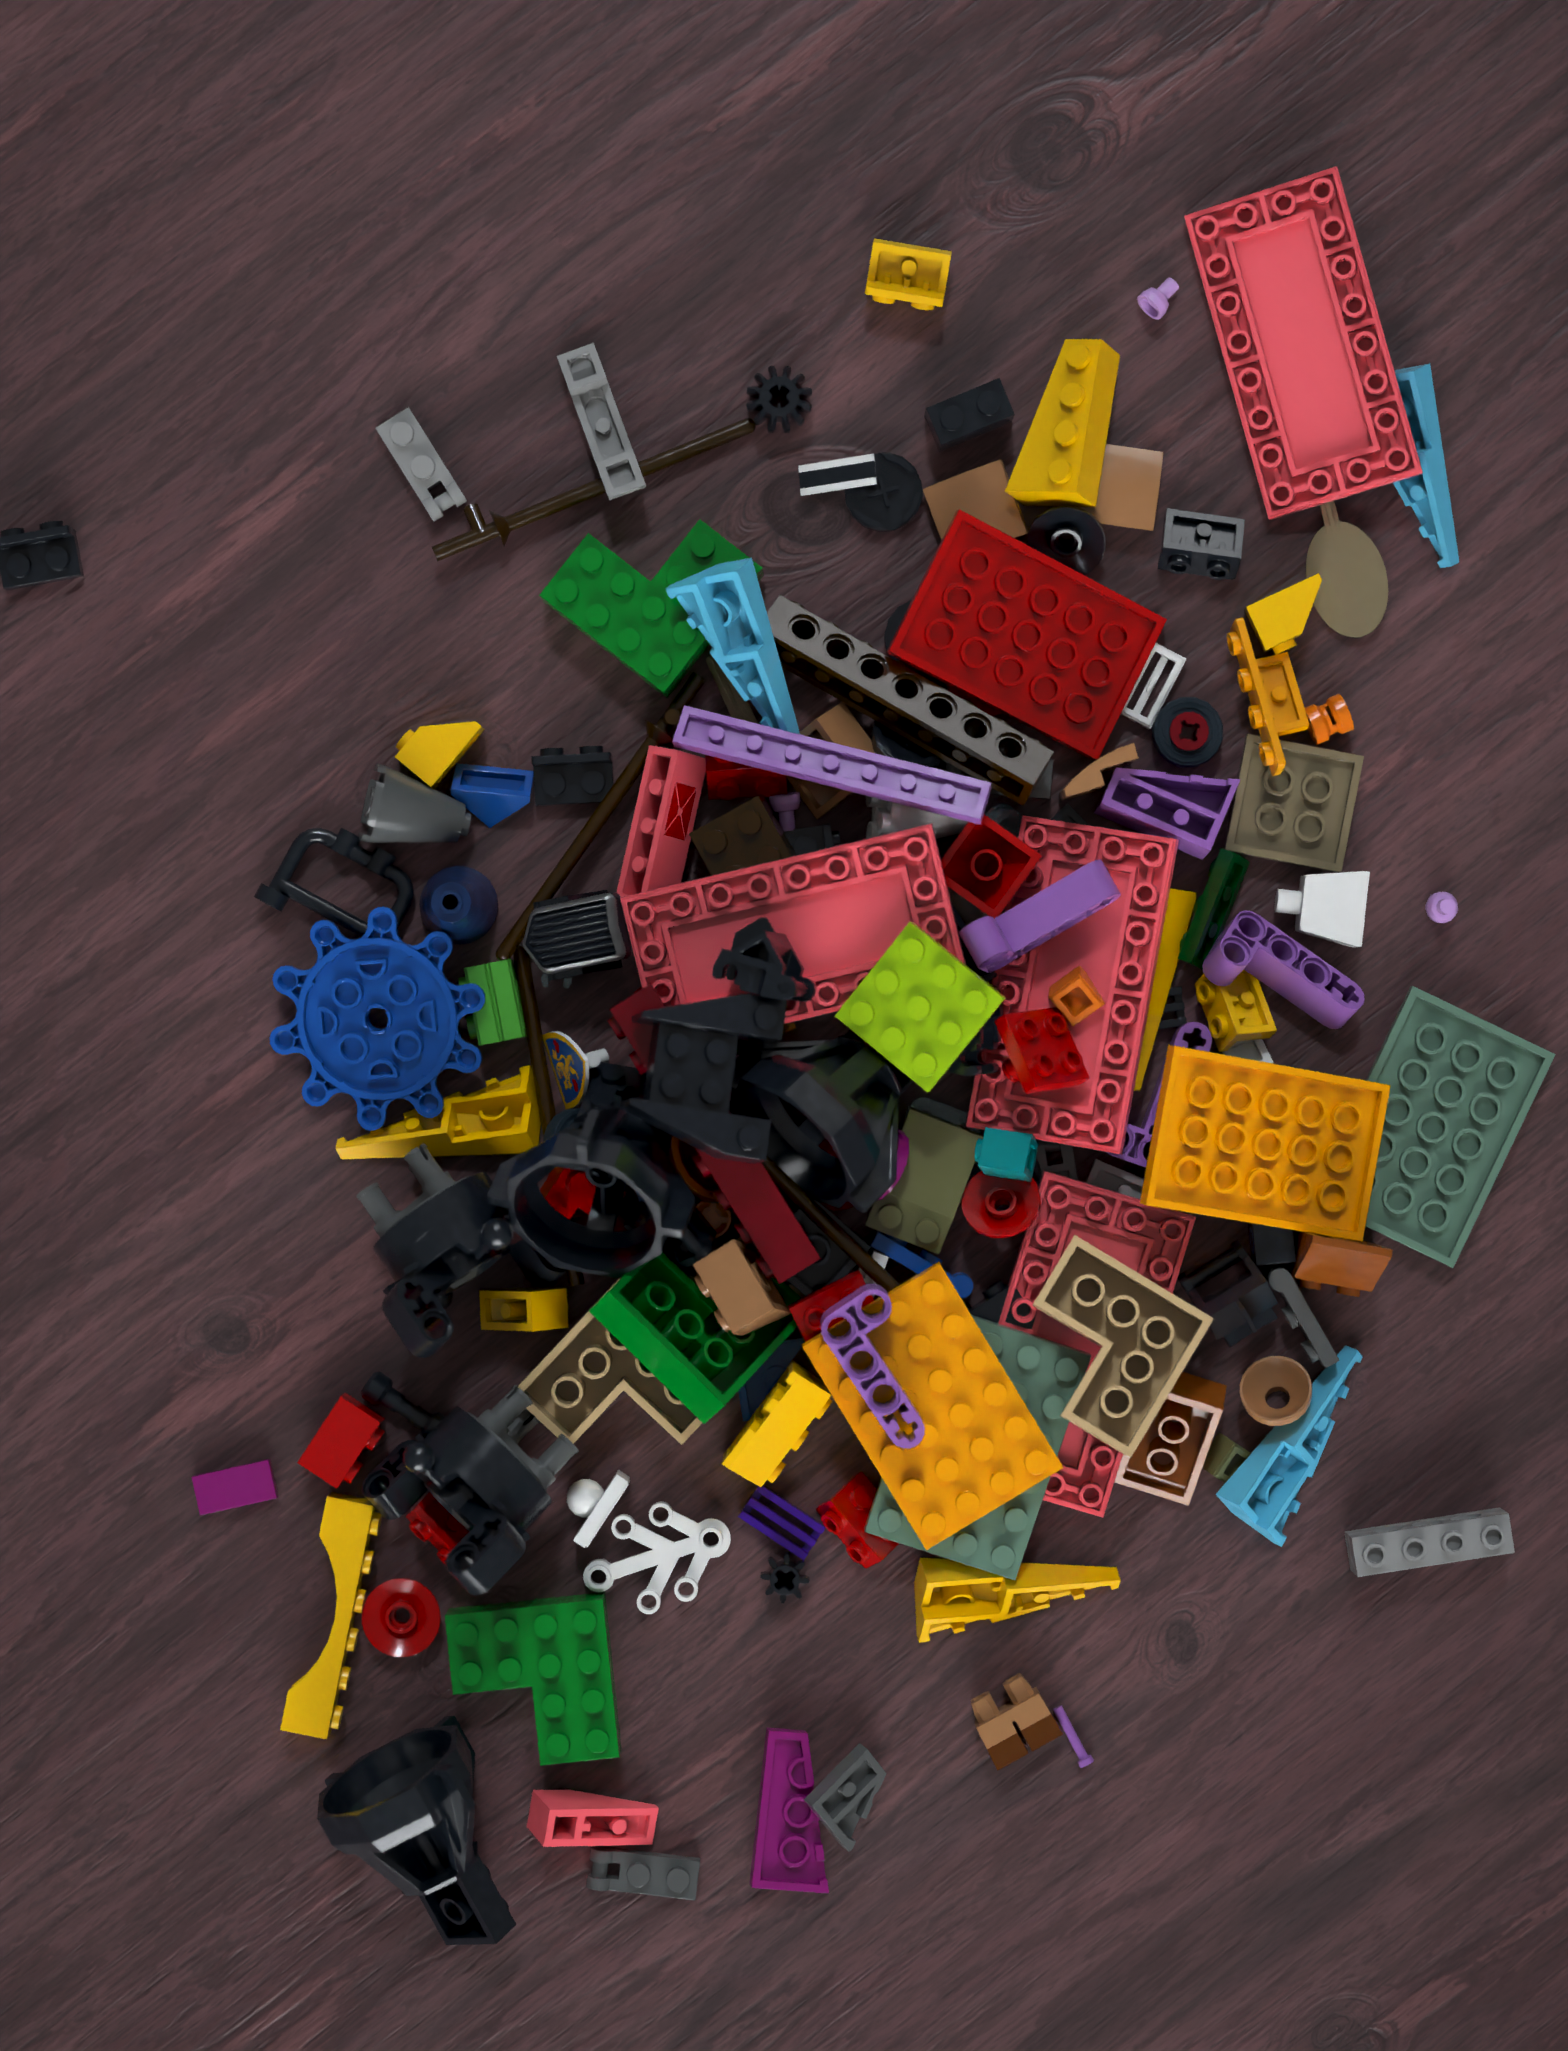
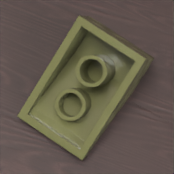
M910 1107L901 1129L909 1139L910 1151L906 1167L892 1191L870 1207L865 1226L939 1254L974 1166L977 1140L979 1138L983 1139L984 1135Z

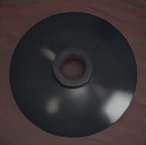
M1058 506L1044 511L1033 521L1028 530L1027 545L1085 575L1096 568L1102 560L1106 547V538L1100 522L1092 514L1073 506ZM1069 533L1074 537L1070 540H1065L1060 534Z

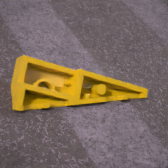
M1170 888L1134 1091L1141 1090L1179 960L1177 958L1180 953V942L1183 935L1187 932L1195 905L1196 892Z
M530 1065L519 1068L520 1074L499 1082L495 1077L485 1081L486 1087L465 1096L460 1091L443 1098L444 1108L436 1117L425 1118L416 1109L403 1113V1120L386 1127L382 1126L378 1130L370 1131V1133L350 1141H347L344 1137L337 1139L336 1151L341 1159L401 1158L414 1148H419L421 1144L425 1143L432 1156L521 1154L537 1146L539 1141L541 1121L533 1070Z
M920 1558L914 1581L918 1642L930 1641L931 1633L952 1628L954 1634L965 1631V1624L977 1620L990 1619L991 1623L1049 1608L1050 1600L1067 1595H1072L1074 1600L1085 1598V1590L1110 1586L1112 1590L1117 1589L1121 1581L1117 1567L1021 1563L1016 1580H1012L950 1559Z

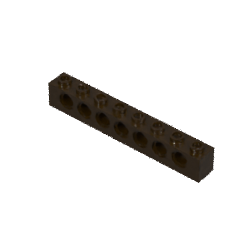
M782 595L778 596L768 610L767 615L783 668L972 777L991 782L993 789L1024 806L1045 773L1054 751L1045 747L1039 740L1029 738L1010 727L1004 720L996 719L982 711L969 700L961 699L947 691L936 681L919 675L901 661L893 660L879 652L868 642L858 640L844 632L833 622L825 621L811 613L798 602L790 601Z

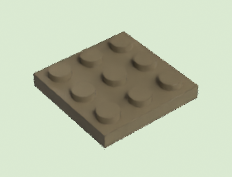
M1246 734L1237 778L1240 779L1233 798L1224 849L1238 854L1341 873L1364 756L1280 740L1286 765L1280 775L1272 776L1269 766H1264L1260 758L1259 743H1262L1261 737Z

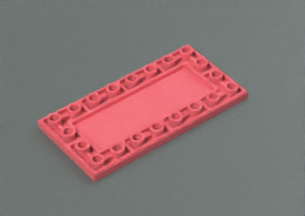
M1335 166L1185 215L1188 233L1268 519H1276L1423 474L1338 167Z
M1022 815L1018 839L1037 851L1042 857L1007 904L1005 912L1082 866L1098 859H1102L1121 896L1108 906L1023 956L995 970L997 976L992 979V985L998 987L1001 994L1005 997V1000L1002 1002L1003 1015L1056 1007L1048 997L1050 986L1079 965L1086 971L1105 1004L1074 1027L1064 1017L1090 1077L1081 1085L1025 1094L1020 1081L1012 1082L1003 1073L1002 1063L1010 1057L1002 1038L1001 1042H998L997 1049L983 1050L982 1060L986 1064L996 1063L998 1071L996 1073L975 1075L966 1127L985 1130V1127L1027 1133L1032 1134L1036 1140L1122 1155L1179 840Z
M932 823L620 898L642 988L651 983L665 1007L742 994H754L739 990L740 985L735 984L734 980H728L726 976L723 979H716L712 973L721 950H731L735 933L761 917L769 920L775 933L786 934L804 967L802 977L811 979L816 986V994L810 1001L787 1000L784 1024L839 1011L911 921L966 965Z
M1043 1170L1039 1183L1041 1195L1040 1210L1034 1222L1025 1229L998 1324L1090 1353L1091 1358L1087 1367L1088 1370L1101 1347L1033 1306V1303L1074 1235L1173 1294L1196 1216L1183 1211L1140 1204L1139 1198ZM1015 1289L1018 1290L1022 1297L1013 1302L1011 1306L1012 1315L1021 1323L1030 1322L1035 1317L1032 1329L1005 1322ZM1022 1303H1026L1030 1309L1029 1314L1026 1316H1020L1016 1311L1017 1307ZM1069 1422L1057 1456L1064 1468L1050 1476L1043 1500L1103 1518L1123 1454Z

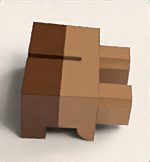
M1021 1673L1002 1683L1011 1699L1006 1704L997 1707L989 1691L970 1700L977 1719L974 1721L976 1729L997 1771L1029 1754L1013 1721H1016L1032 1752L1063 1735L1059 1723L1051 1713L1037 1687L1032 1689Z

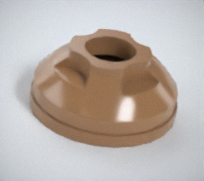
M1269 1356L1254 1362L1247 1368L1240 1382V1397L1243 1406L1253 1419L1269 1426H1283L1298 1420L1305 1414L1312 1399V1383L1308 1372L1299 1362L1284 1356ZM1276 1391L1285 1392L1290 1398L1288 1404L1280 1409L1271 1408L1266 1403L1267 1397Z

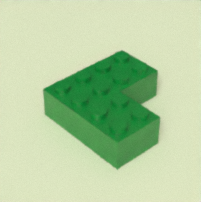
M699 519L654 578L649 581L588 533L539 596L544 603L659 693L668 698L710 644L698 628H691L686 621L689 615L677 598L670 599L666 588L673 583L717 564L747 559L749 557ZM753 561L759 582L764 576L763 568Z
M663 1252L626 1273L589 1311L703 1424L728 1403L797 1327L790 1313L784 1318L743 1336L733 1334L731 1330L726 1332L714 1314L718 1307L713 1298L705 1297L699 1287ZM775 1276L771 1277L787 1306L801 1299L785 1282L779 1284Z
M605 1592L448 1609L445 1614L453 1695L532 1687L540 1766L620 1757L621 1739Z

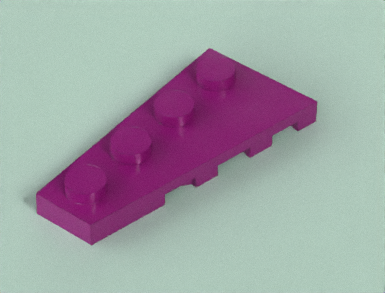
M766 1728L749 1882L751 1888L829 1894L824 1867L823 1844L821 1843L818 1822L819 1818L804 1801L814 1790L808 1733L805 1730Z

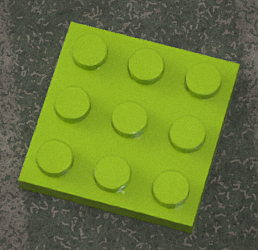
M911 921L835 1014V1017L926 1092H930L1005 1000V997Z

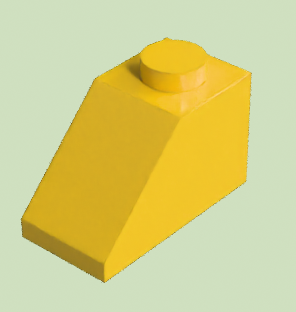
M1319 573L1245 608L1247 617L1263 652L1273 649L1275 655L1297 646L1295 638L1299 637L1304 630L1322 582Z
M476 721L420 726L415 732L409 729L395 746L399 750L395 758L431 788L436 789L485 729Z
M536 1287L479 1290L481 1330L534 1332L569 1328L567 1288Z

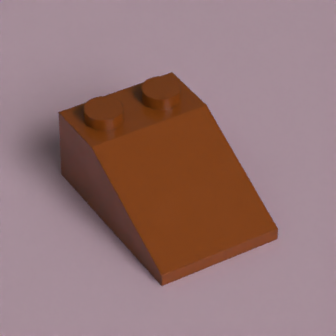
M1296 1230L1294 1240L1296 1262H1290L1289 1273L1293 1278L1298 1279L1297 1286L1321 1290L1322 1283L1336 1285V1293L1360 1297L1361 1290L1372 1292L1392 1258L1393 1250L1372 1242H1362Z
M1182 1372L1132 1457L1128 1458L1123 1454L1115 1483L1189 1506L1224 1409L1227 1385Z

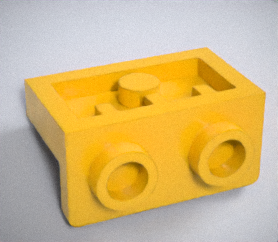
M1243 969L1228 986H1217L1211 983L1205 974L1195 982L1197 999L1203 1007L1209 1024V1030L1219 1052L1228 1051L1237 1041L1271 1038L1277 1032L1259 980Z

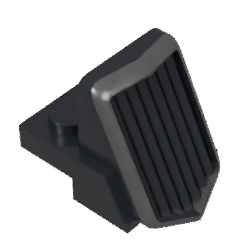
M607 890L533 903L534 910L529 916L523 939V947L540 970L547 973L549 981L621 968V960L630 957L631 946L618 893H608Z

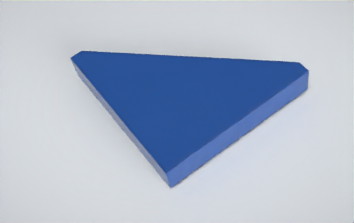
M803 1337L784 1340L739 1389L743 1422L751 1419L754 1412L801 1349L804 1343Z

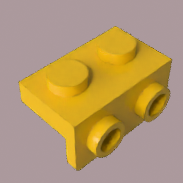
M874 238L865 294L871 295L872 300L884 304H893L896 300L911 302L912 307L920 310H934L935 306L943 307L952 251Z

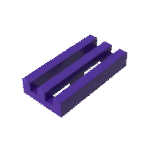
M762 1485V1487L757 1486L738 1515L739 1518L803 1561L826 1528L822 1523L765 1485ZM761 1495L814 1529L810 1535L759 1502L758 1500ZM754 1508L805 1542L802 1548L750 1514L751 1510Z

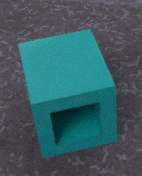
M985 1127L983 1139L979 1138L977 1140L974 1158L975 1162H978V1167L985 1175L1031 1182L1039 1144L1032 1134Z

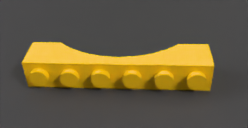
M331 1492L326 1497L319 1537L328 1552L335 1575L337 1595L335 1619L328 1642L319 1659L288 1690L280 1728L282 1731L327 1739L332 1729L338 1730L340 1727L343 1706L337 1705L340 1690H347L351 1674V1667L345 1666L347 1652L355 1651L359 1629L353 1628L355 1612L362 1613L367 1590L360 1589L363 1574H370L374 1559V1551L368 1550L371 1535H378L382 1515L376 1511V1508L366 1498Z

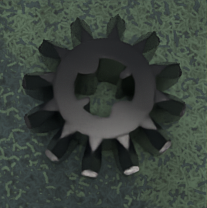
M769 366L770 379L767 380L762 374L757 373L754 379L761 388L753 386L747 388V395L756 399L746 404L747 411L755 412L761 410L755 416L754 423L760 425L766 419H769L767 427L769 433H774L776 422H782V430L784 433H789L790 419L799 426L804 424V419L798 411L811 412L812 405L809 402L803 401V399L812 396V389L808 387L798 389L805 381V376L799 374L791 381V367L785 366L782 377H777L775 366ZM774 392H778L779 396L781 392L787 394V405L781 408L780 403L777 408L772 406V394Z

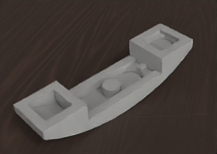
M594 343L558 355V362L609 501L645 488L644 478Z

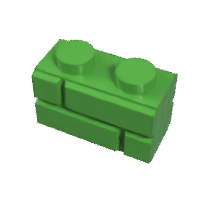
M513 959L464 968L465 977H459V985L467 983L477 984L483 989L486 996L484 1006L479 1011L473 1013V1015L466 1016L470 1039H478L479 1046L527 1037Z

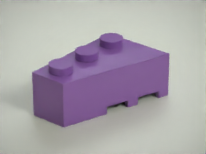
M1116 767L1106 783L1094 813L1141 834L1179 840L1178 850L1203 860L1212 849L1240 779L1228 778L1227 780L1203 778L1201 775L1181 776L1166 774V772Z

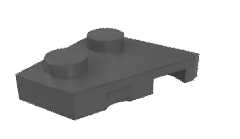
M860 1743L804 1799L838 1843L848 1852L853 1849L856 1843L851 1837L860 1817L867 1818L873 1805V1797L879 1791L887 1774L869 1750Z

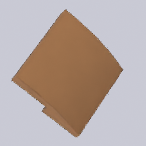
M1106 444L1096 507L1077 508L1092 514L1100 524L1153 531L1164 452Z
M1002 460L974 468L923 489L941 541L956 511L959 509L1015 539L1028 534V528L1017 500L1005 492L1009 477Z
M1134 743L1120 747L1102 756L1083 769L1058 794L1060 801L1088 794L1102 788L1105 784L1101 773L1116 767L1129 765L1138 759Z

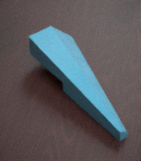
M1429 363L1395 370L1423 474L1397 481L1393 484L1405 506H1411L1421 523L1418 529L1423 538H1429L1440 557V560L1437 562L1439 567L1445 568L1459 563V555L1431 365Z
M752 558L720 563L669 585L666 588L670 599L677 598L689 615L686 620L692 629L698 628L712 647L709 653L743 700L745 702L748 700L752 702L762 716L761 725L800 734Z
M1347 1345L1337 1354L1340 1361L1325 1368L1312 1383V1399L1305 1414L1290 1424L1275 1426L1216 1493L1217 1497L1231 1513L1280 1547H1282L1287 1538L1282 1533L1290 1512L1297 1513L1301 1505L1296 1500L1300 1487L1307 1477L1312 1478L1335 1424V1421L1330 1416L1338 1397L1345 1399L1349 1388L1344 1385L1347 1376L1356 1362L1360 1363L1363 1358L1358 1350Z

